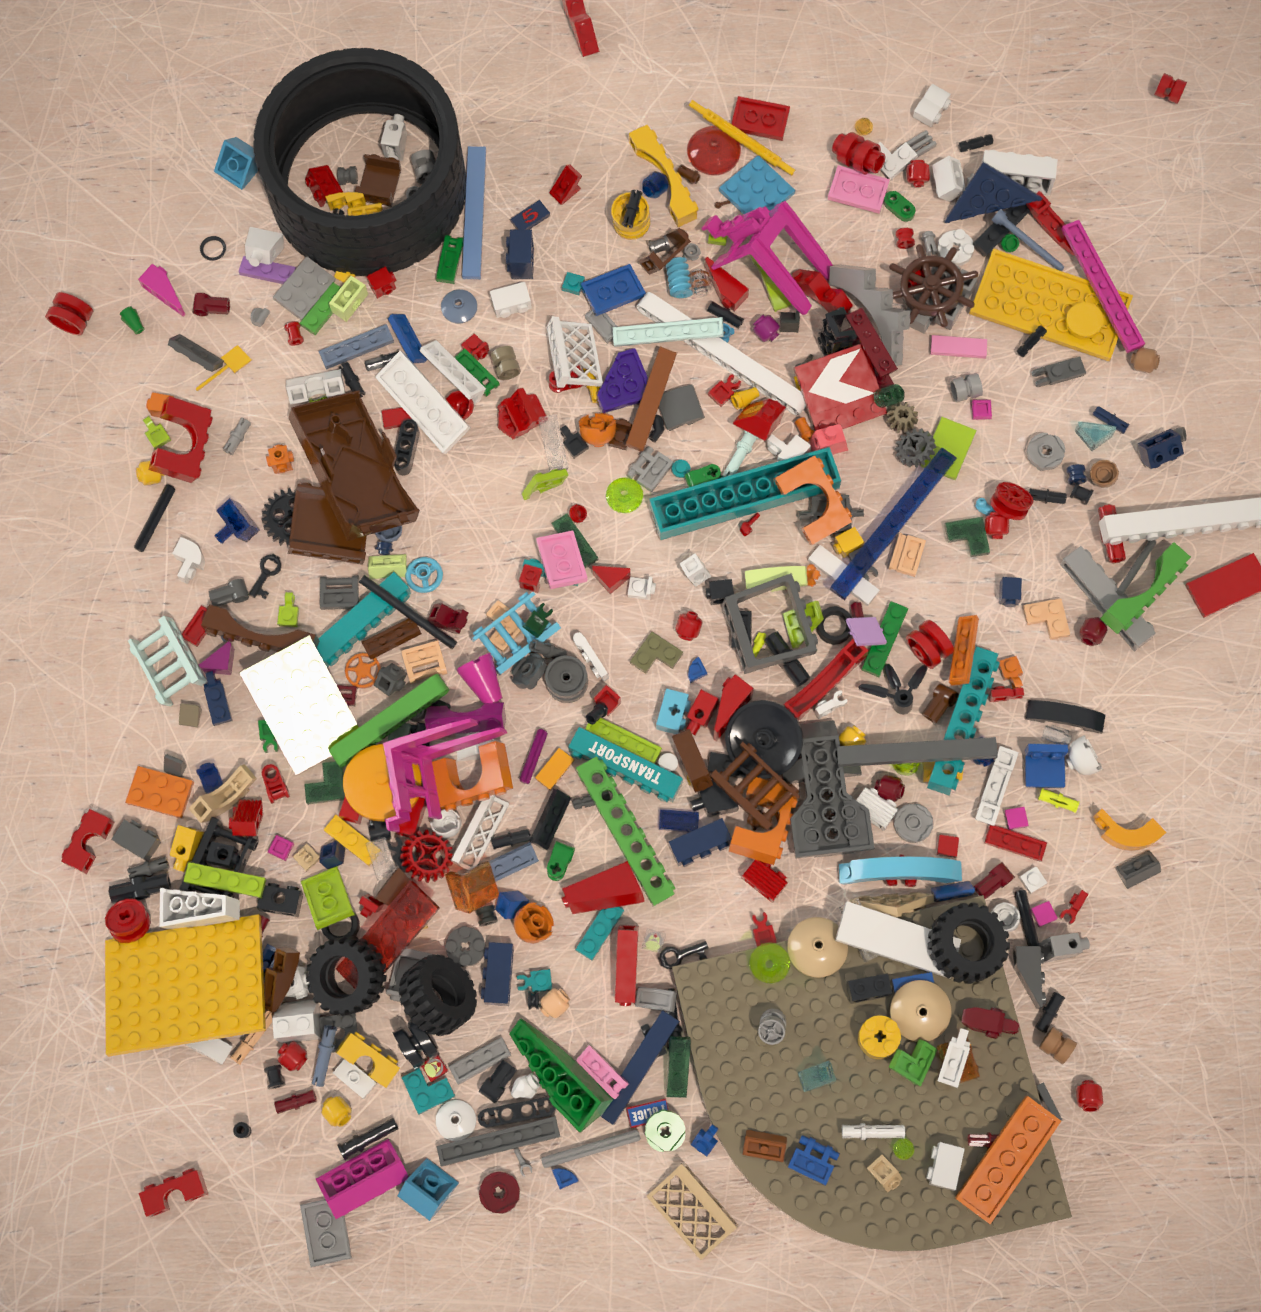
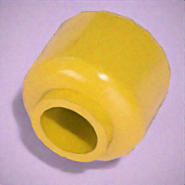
M150 460L140 462L136 468L138 482H142L145 486L158 484L161 482L162 476H165L148 470Z
M855 725L853 727L847 726L839 735L840 746L864 745L866 743V734Z
M336 1096L329 1097L324 1101L321 1113L331 1126L342 1127L350 1121L352 1109L342 1097Z

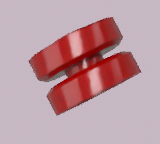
M63 292L56 293L52 302L54 306L49 307L45 318L52 325L67 333L78 336L82 335L87 326L85 322L90 320L94 312L92 307L73 295Z
M931 620L924 621L919 625V631L913 630L906 636V642L913 654L929 669H934L941 663V658L946 659L954 652V647L946 633Z

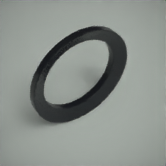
M217 236L205 238L200 245L201 255L210 261L220 259L226 252L224 240ZM209 241H219L223 245L222 253L217 257L206 256L204 246Z

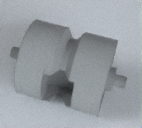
M420 150L411 156L416 180L420 184L425 182L436 162L431 150Z
M768 1009L761 1015L758 1034L763 1042L774 1045L783 1040L787 1019L782 1011Z

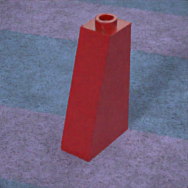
M628 861L562 888L565 895L561 897L565 908L570 907L572 914L645 902L641 888Z
M619 925L615 1002L619 1003L620 1006H631V1003L636 1001L639 926Z

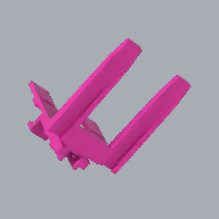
M786 201L777 204L770 211L766 206L759 207L744 215L739 214L731 221L728 219L722 222L717 215L710 217L702 227L703 231L708 230L715 239L728 235L734 242L727 253L718 257L711 267L713 270L751 254L789 302L802 315L808 313L812 307L811 303L770 248L771 244L784 228L814 267L827 280L830 277V266H833V264ZM753 234L749 243L740 246L748 236Z
M469 718L383 743L390 779L389 787L393 795L392 804L396 812V816L385 819L387 830L400 832L399 824L410 821L409 812H412L410 799L415 797L426 798L430 818L442 819L432 760L507 734L506 729L495 728L429 747L422 745L478 725L477 720ZM412 764L420 766L423 787L415 784Z

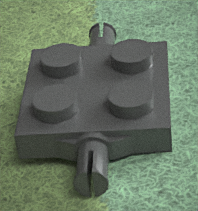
M841 495L843 507H847L852 515L851 521L853 517H864V509L852 510L849 495ZM826 496L811 497V511L799 512V519H811V522L818 519L826 509ZM852 523L832 534L844 533L852 528Z

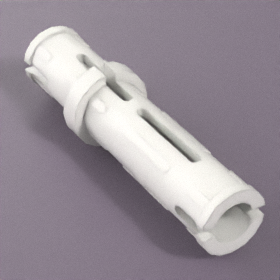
M860 1123V1125H842L841 1128L842 1138H860L861 1140L866 1138H905L904 1125H865V1123Z

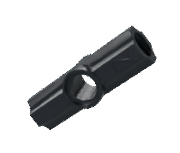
M778 631L773 632L764 639L765 644L773 655L793 651ZM798 659L779 664L796 688L810 679L809 674Z
M168 873L152 877L141 876L132 878L130 882L109 886V897L113 904L125 899H147L150 895L160 893V888L171 890V881Z

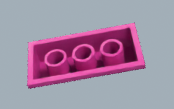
M387 1139L315 1180L335 1219H338L375 1197L384 1194L393 1187L400 1185L409 1176L391 1142Z

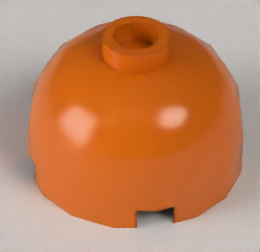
M595 413V417L589 418V415L582 417L579 420L581 437L585 442L595 447L604 446L613 439L616 433V419L614 420L612 415L606 413Z
M535 902L523 906L516 913L513 921V927L519 939L531 944L542 942L552 935V926H554L552 915L544 906L535 905L537 904Z

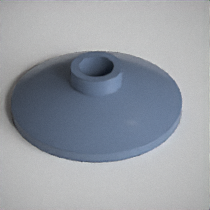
M453 290L443 298L441 311L448 321L456 324L465 323L475 316L477 301L466 290ZM457 302H461V303H462V304L459 305V306L455 305Z

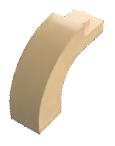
M245 764L240 765L222 786L209 794L199 796L189 810L200 823L210 821L211 817L216 818L238 803L250 791L248 788L257 778Z

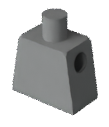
M1078 933L1051 936L1041 941L1039 946L1040 951L1044 952V963L1075 957L1083 953V950L1089 949L1090 943L1087 937L1080 938Z

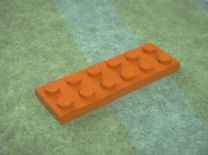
M1026 1095L955 1199L991 1224L1057 1129L1061 1120Z

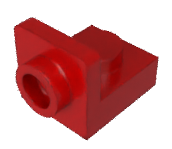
M475 333L461 344V348L466 349L477 361L484 359L488 355V343L486 341L483 342Z
M525 564L519 578L520 588L538 593L542 569Z

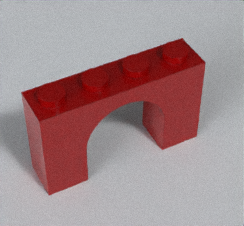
M171 396L165 399L160 418L183 426L191 436L192 446L187 454H176L157 448L152 452L148 470L189 483L198 479L202 470L199 468L200 462L203 461L205 456L204 444L207 443L209 438L207 430L211 426L213 419L211 417L212 410Z
M345 796L339 817L344 821L360 825L362 816L353 810ZM418 798L416 804L411 809L412 812H409L410 821L399 824L400 832H396L397 835L410 838L411 834L416 835L427 806L426 798Z

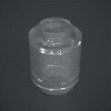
M1046 725L1041 740H1044L1047 744L1069 746L1072 735L1069 734L1067 729Z

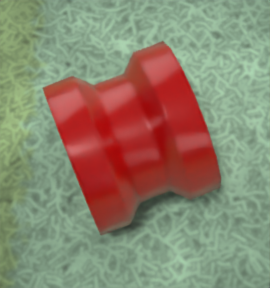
M900 228L896 231L898 248L908 249L915 245V240L912 238L914 235L912 228Z

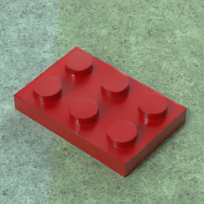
M738 96L731 124L745 134L783 141L790 106Z

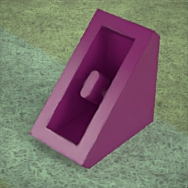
M228 641L200 663L199 667L204 673L213 671L215 674L231 675L234 647Z

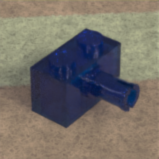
M230 498L216 510L226 523L214 535L221 544L232 534L236 538L248 542L260 531L242 505Z

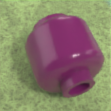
M763 314L753 324V332L762 342L768 340L772 342L779 335L777 331L780 329V325L771 315L765 316Z

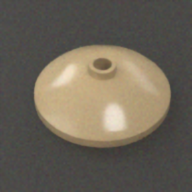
M822 917L808 918L795 926L789 936L787 950L791 963L799 972L809 977L823 978L834 974L842 967L848 954V945L835 941L839 926L835 922ZM815 943H822V948H816Z
M915 980L904 984L896 991L890 1004V1017L897 1023L902 1036L918 1042L919 1039L927 1042L939 1037L948 1027L951 1019V1004L946 993L938 985L925 980ZM921 1008L926 1009V1014L923 1016L919 1014Z

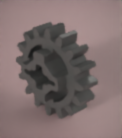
M916 428L913 429L912 433L906 431L907 435H901L902 440L896 442L898 445L895 448L897 458L903 465L907 464L908 467L914 464L917 468L919 463L925 465V460L930 461V455H935L933 450L937 448L934 443L935 439L929 431L925 432L922 428L919 432H917Z

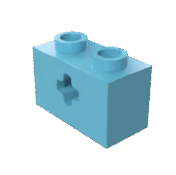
M666 688L656 723L657 730L672 734H678L680 730H684L686 719L683 717L685 712H689L691 706L689 694ZM674 709L677 710L675 716L671 715V712H673Z

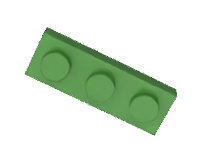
M332 282L300 322L301 327L313 335L319 332L333 314L329 302L340 290V286Z

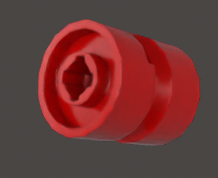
M1164 73L1154 95L1163 99L1168 97V101L1178 104L1187 82L1179 78L1174 80L1173 76Z

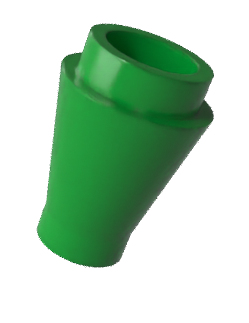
M132 306L120 312L121 320L136 335L145 330L137 310L133 309Z

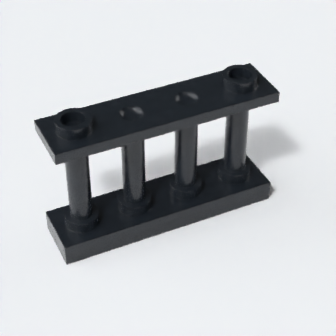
M211 817L191 863L209 866L206 859L211 842H215L217 837L222 836L245 845L234 869V872L243 873L252 851H255L258 846V836H249V838L233 836L231 831L223 829V823L219 819ZM225 851L221 853L220 857L226 859L229 853ZM184 879L179 888L181 891L186 892L197 890L202 893L235 897L232 892H221L213 888L185 883Z

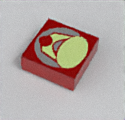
M439 1055L432 1060H427L425 1065L422 1066L431 1083L448 1072Z

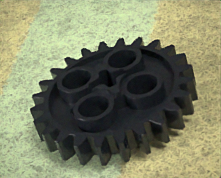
M288 488V493L281 490L280 496L274 493L275 499L268 498L270 505L264 504V509L267 511H262V516L265 517L262 518V523L265 524L263 526L264 530H269L267 536L274 535L272 538L273 542L279 539L280 546L286 542L287 548L290 533L286 532V529L291 527L292 518L289 519V517L293 514V508L290 505L294 503L295 492H292L290 488ZM278 513H282L284 517L281 519L275 518V515Z

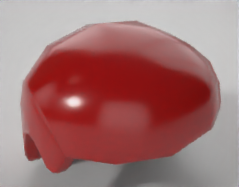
M461 391L452 392L446 398L447 402L464 420L473 413V399L469 400Z

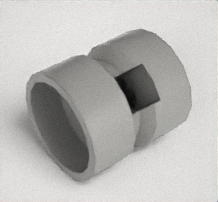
M977 373L966 375L965 379L958 377L950 380V388L955 402L967 400L968 396L976 398L983 395L982 383Z

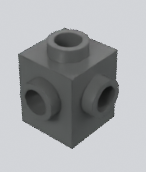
M391 663L379 670L374 686L390 696L395 691H400L406 683L404 679L407 673L399 666Z

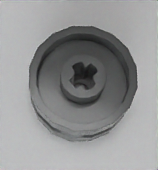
M565 655L557 657L549 663L545 672V681L549 694L561 703H572L582 698L588 689V674L585 665L579 659Z

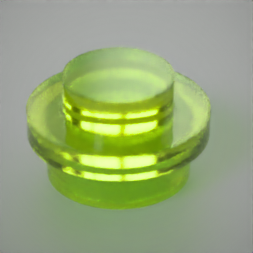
M900 1139L894 1144L893 1152L898 1159L907 1160L913 1156L914 1146L908 1139Z

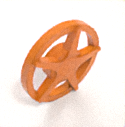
M367 653L354 655L348 660L345 667V675L349 683L361 689L373 686L378 677L374 678L371 675V668L377 664L378 672L381 669L380 663L376 658L372 659L374 662L370 664L363 663L361 657L369 658ZM359 658V664L356 667L349 668L350 664ZM348 671L356 673L357 679L355 683L350 679ZM370 678L373 680L368 684L359 685L361 679Z

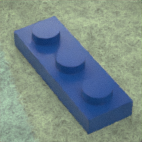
M391 314L388 320L407 357L412 363H425L428 359L420 352L422 345L406 315Z

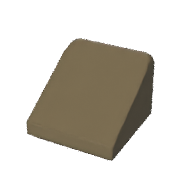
M181 703L179 725L198 728L202 712L201 707Z

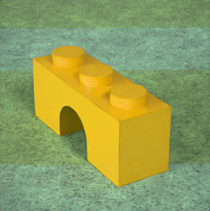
M349 1032L335 1053L352 1065H354L359 1057L369 1056L373 1061V1067L368 1076L387 1088L400 1069L396 1065L398 1061L390 1055L385 1058L380 1054L382 1050L373 1043L370 1046L363 1041L366 1038L355 1032L353 1035Z

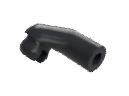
M660 415L655 416L652 424L654 430L648 437L654 443H656L665 430L663 418Z

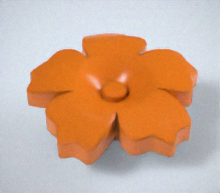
M809 564L806 568L807 586L811 587L816 585L815 580H818L819 576H821L820 571L816 570L817 568L813 564Z

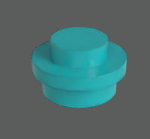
M677 460L672 465V472L678 478H684V475L691 470L690 464L685 460Z

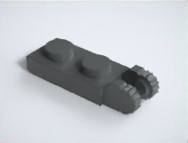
M1079 356L1037 368L1031 373L1033 377L1046 374L1047 377L1035 382L1036 387H1041L1086 375V370Z

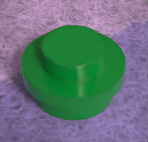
M1014 234L1005 235L1001 241L1002 249L1005 252H1014L1019 247L1017 236Z

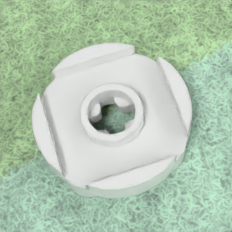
M962 229L943 234L938 242V256L945 258L953 245L959 246V251L955 254L952 262L956 266H962L969 262L974 252L972 238Z

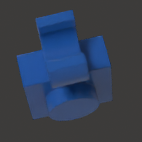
M711 1125L707 1131L701 1129L691 1143V1146L707 1157L718 1142L714 1138L718 1128Z

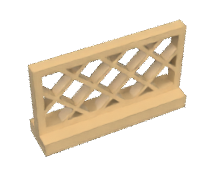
M685 1162L646 1196L700 1260L707 1256L739 1226ZM676 1175L682 1181V1190L670 1189L671 1179ZM668 1183L667 1189H663V1187ZM658 1191H666L667 1204L658 1203L653 1196ZM670 1192L682 1193L681 1205L670 1204ZM684 1193H693L696 1197L695 1206L684 1205ZM669 1207H681L680 1220L672 1219L669 1216ZM684 1208L695 1209V1221L683 1220ZM698 1209H706L710 1213L709 1222L698 1221ZM683 1223H694V1236L685 1235ZM697 1224L709 1225L708 1237L697 1236ZM712 1225H720L725 1233L720 1238L711 1237ZM697 1239L708 1240V1249L704 1253H701L696 1248ZM711 1240H717L711 1245Z

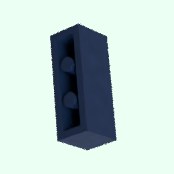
M723 818L669 841L668 846L677 865L686 867L694 863V859L699 857L704 859L711 856L712 851L717 849L722 851L729 848L732 838Z
M489 942V947H485L484 959H487V967H483V979H486L485 987L481 989V999H484L485 1005L509 1006L514 956L513 944Z

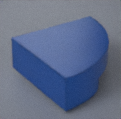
M697 657L690 665L688 671L690 683L707 675L700 657Z
M560 1168L552 1170L560 1190L579 1182L577 1177L569 1170Z

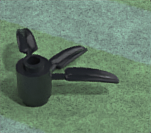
M885 664L884 669L892 689H896L895 695L888 693L889 690L887 688L877 685H859V690L881 698H893L894 710L902 715L908 714L913 708V695L911 692L919 687L928 667L922 665L918 668L908 682L910 688L908 690H900L901 682L897 673L890 664Z

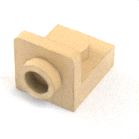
M883 1155L867 1167V1170L883 1186L886 1192L896 1189L902 1180L898 1170Z

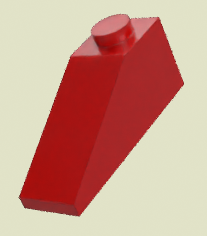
M706 257L705 269L709 273V278L721 304L726 309L729 308L735 312L748 298L749 288L722 267L713 270L711 267L715 262Z

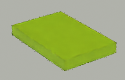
M941 417L933 436L935 439L934 443L937 448L933 449L935 455H930L931 460L926 459L925 465L921 464V467L956 481L977 430Z
M337 866L301 881L317 930L355 915Z

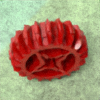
M428 829L424 831V834L421 831H417L416 835L411 834L410 840L406 839L404 842L406 846L401 848V851L404 853L400 855V858L405 860L401 864L402 866H408L405 873L411 871V878L417 875L418 882H421L423 878H425L426 883H429L430 879L434 882L438 880V877L442 879L445 876L444 873L450 871L449 866L453 864L450 859L453 858L454 854L448 853L452 850V847H446L449 841L445 840L443 842L441 840L443 836L436 837V832H432L429 835ZM423 842L433 844L434 847H428ZM414 846L418 854V859L415 862L412 856ZM439 851L442 858L440 866L437 864L438 860L436 859V854ZM431 854L430 858L421 860L424 855ZM425 865L432 870H424L419 866Z

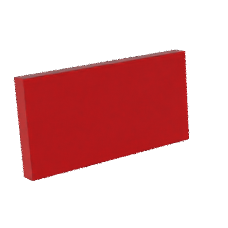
M1252 553L1190 581L1185 586L1201 615L1205 618L1260 593L1261 565L1255 554Z

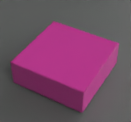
M972 400L973 420L992 419L991 400Z
M1025 807L1004 811L1008 830L1029 826Z
M276 835L268 853L286 861L294 843Z
M1050 901L1031 908V913L1038 927L1058 919Z

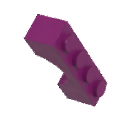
M504 702L485 703L477 710L463 713L451 711L447 706L428 707L425 715L426 730L469 718L477 720L478 725L454 734L483 732L495 728L505 729L506 714Z

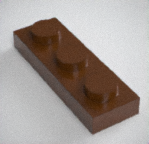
M408 618L363 641L362 644L370 660L422 633L418 625Z

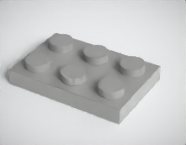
M306 257L276 292L273 299L302 321L332 282L336 281V278L309 257Z

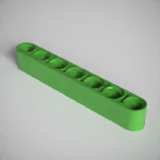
M439 674L431 676L335 744L329 750L330 755L340 768L346 766L357 753L367 747L376 745L446 695L450 689Z

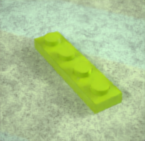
M602 718L593 725L588 723L585 730L654 764L662 751L661 747Z
M189 862L184 882L262 899L266 878Z

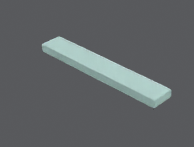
M722 317L613 327L614 347L724 337Z

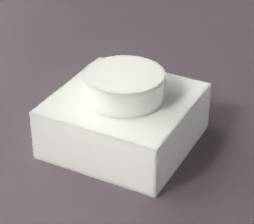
M1037 867L1019 877L1029 894L1047 884V881Z

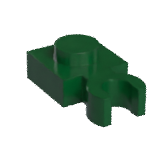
M545 603L537 607V612L535 610L531 612L522 626L536 638L542 634L549 623L545 618H548L553 612V609H550L547 613L543 611Z

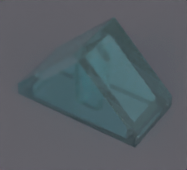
M1078 422L1075 428L1076 434L1091 451H1094L1112 438L1116 431V426Z
M830 1061L798 1072L804 1092L836 1082Z

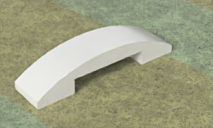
M1002 746L999 747L998 758L994 760L975 820L992 826L995 825L1019 752Z

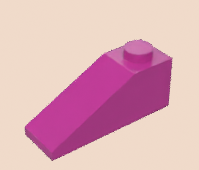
M151 264L138 279L142 288L184 317L186 314L167 277V271L161 266L156 267L154 264Z

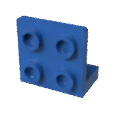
M1028 744L1025 748L1026 787L1064 788L1065 756L1068 753V745Z

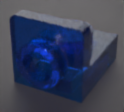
M214 763L202 764L196 770L206 794L215 791L224 784L218 767Z

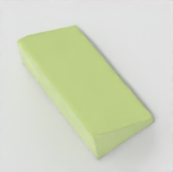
M407 555L369 556V578H387L393 572L399 577H405L407 572Z

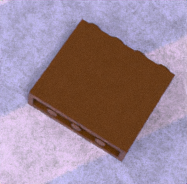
M310 483L297 484L287 554L363 565L366 557L367 536L347 541L321 486H312Z

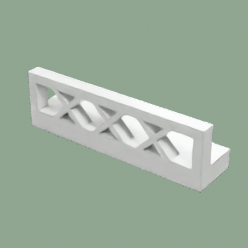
M437 340L420 348V352L469 400L473 399L475 404L480 402L486 388Z
M495 795L490 796L488 800L481 801L452 858L453 864L467 871L478 867L491 842V837L494 836L510 805L508 802L495 797ZM493 802L503 805L500 813L492 815L490 808ZM492 819V829L483 832L482 823ZM483 836L485 842L483 847L474 849V839ZM474 853L475 862L472 867L462 863L466 856Z

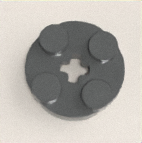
M531 653V657L527 659L523 657L514 666L511 673L514 677L511 680L518 688H528L529 690L535 688L537 681L546 672L548 665L538 653Z
M467 926L454 930L447 938L445 945L447 956L462 967L478 964L484 957L485 952L483 936L476 929ZM469 942L470 951L464 950L462 952L461 944Z

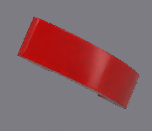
M1038 191L1037 194L1042 197V200L1026 203L1027 207L1044 231L1059 246L1075 256L1061 230L1066 224L1050 207L1051 202L1041 191Z

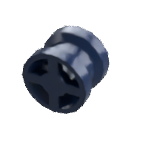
M1076 464L1066 468V472L1069 474L1068 484L1076 485V483H1079L1080 485L1087 482V477L1084 475L1085 465Z

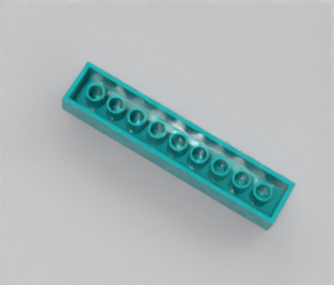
M830 447L650 498V509L660 540L823 494L824 492L818 486L803 484L782 495L773 478L812 456L820 458L823 462L824 468L822 469L826 475L829 474L834 483L832 485L833 489H840L841 478Z

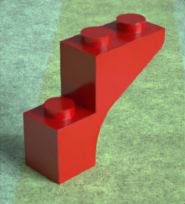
M562 0L565 14L571 23L582 57L600 52L592 20L586 13L583 0Z
M798 269L792 274L793 279L804 294L820 303L827 312L844 307L846 313H848L853 307L844 291L831 288L821 272Z

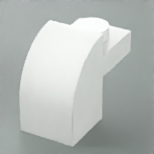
M773 434L767 441L768 450L774 455L778 454L777 462L810 453L811 445L797 434L788 445Z
M180 537L172 554L177 560L184 562L177 576L181 582L188 584L190 579L192 580L195 577L196 568L204 570L205 558L195 543Z

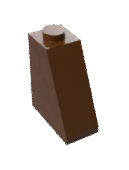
M690 729L673 735L672 739L695 793L713 786L709 772Z

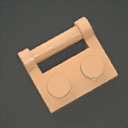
M438 640L401 651L410 684L435 674H448ZM435 662L439 663V667L413 673L414 668Z

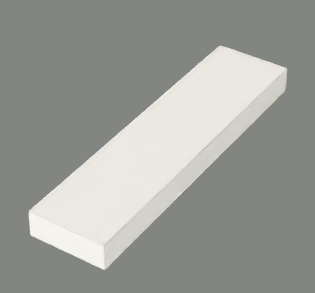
M821 545L808 558L810 563L867 606L880 591Z

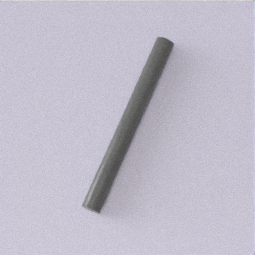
M1156 540L1148 541L1117 589L1116 593L1122 596L1156 545Z

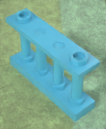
M534 592L531 594L524 593L518 598L520 602L485 629L481 626L473 632L474 637L471 640L474 642L479 638L497 661L496 673L498 675H501L531 652L529 644L533 639L544 642L561 629L557 622L553 625L550 622L543 633L536 638L522 627L524 622L515 610L525 604L530 612L534 610L537 612V607L530 600L536 595ZM507 616L512 618L527 638L528 644L525 647L518 646L500 623ZM493 627L512 650L513 656L508 660L506 657H502L485 634Z

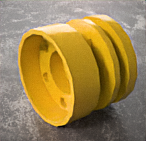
M626 192L619 195L612 204L613 227L620 237L627 240H636L643 237L649 230V205L646 199L641 196L638 206L640 209L639 213L636 214L633 228H629V225L627 228L622 226L626 212L625 206L628 204L631 192Z

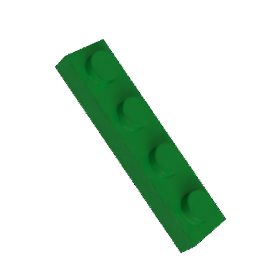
M892 601L890 602L880 625L887 643L885 645L871 646L862 671L880 677L909 608Z

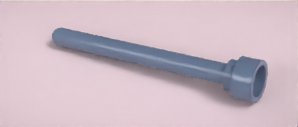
M1002 209L991 219L996 225L1005 226L1057 270H1064L1062 263L1010 222Z

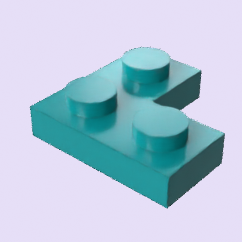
M420 1068L401 1077L418 1115L456 1097L447 1078L428 1087Z

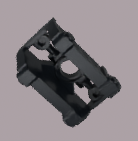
M844 307L825 314L826 318L823 319V327L821 332L818 333L819 337L817 338L820 350L824 356L852 347L853 342L857 340L855 330L841 332L845 315H847Z

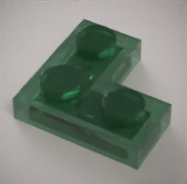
M983 517L945 523L948 543L967 540L970 557L990 554Z
M335 761L322 763L324 782L305 784L307 805L344 800L343 767L340 768Z

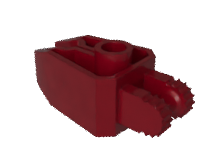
M973 1007L963 1010L962 1024L973 1031L985 1033L986 1037L997 1039L1002 1036V1033L1012 1035L1019 1033V1023L1005 1018V1013L1001 1009L991 1008L988 1010Z

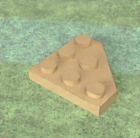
M910 892V894L899 896L898 893L882 894V896L874 897L865 895L849 901L884 914H890L893 917H901L903 913H911L916 908H925L927 904L933 903L934 894Z

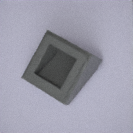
M165 754L164 772L182 777L187 767L186 764L178 758Z

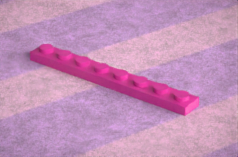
M1080 220L1064 225L1061 230L1126 352L1129 353L1144 347L1145 342Z

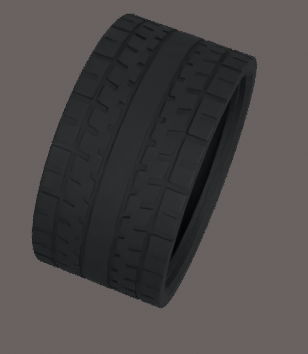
M347 48L321 54L300 64L285 75L271 90L256 120L253 141L255 161L278 227L296 251L305 258L309 257L320 267L342 273L350 272V274L355 276H368L384 267L387 268L388 272H396L408 268L416 262H420L444 242L446 235L451 234L459 220V215L462 213L464 200L466 199V170L455 110L444 88L426 69H423L422 66L412 60H408L404 56L389 51L374 50V48ZM379 113L394 116L395 114H400L404 116V120L424 131L439 149L431 173L415 193L398 205L373 214L349 216L326 212L306 203L288 186L291 166L304 143L329 123L351 115Z

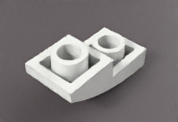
M220 1039L185 1044L220 1065L224 1063L233 1047Z

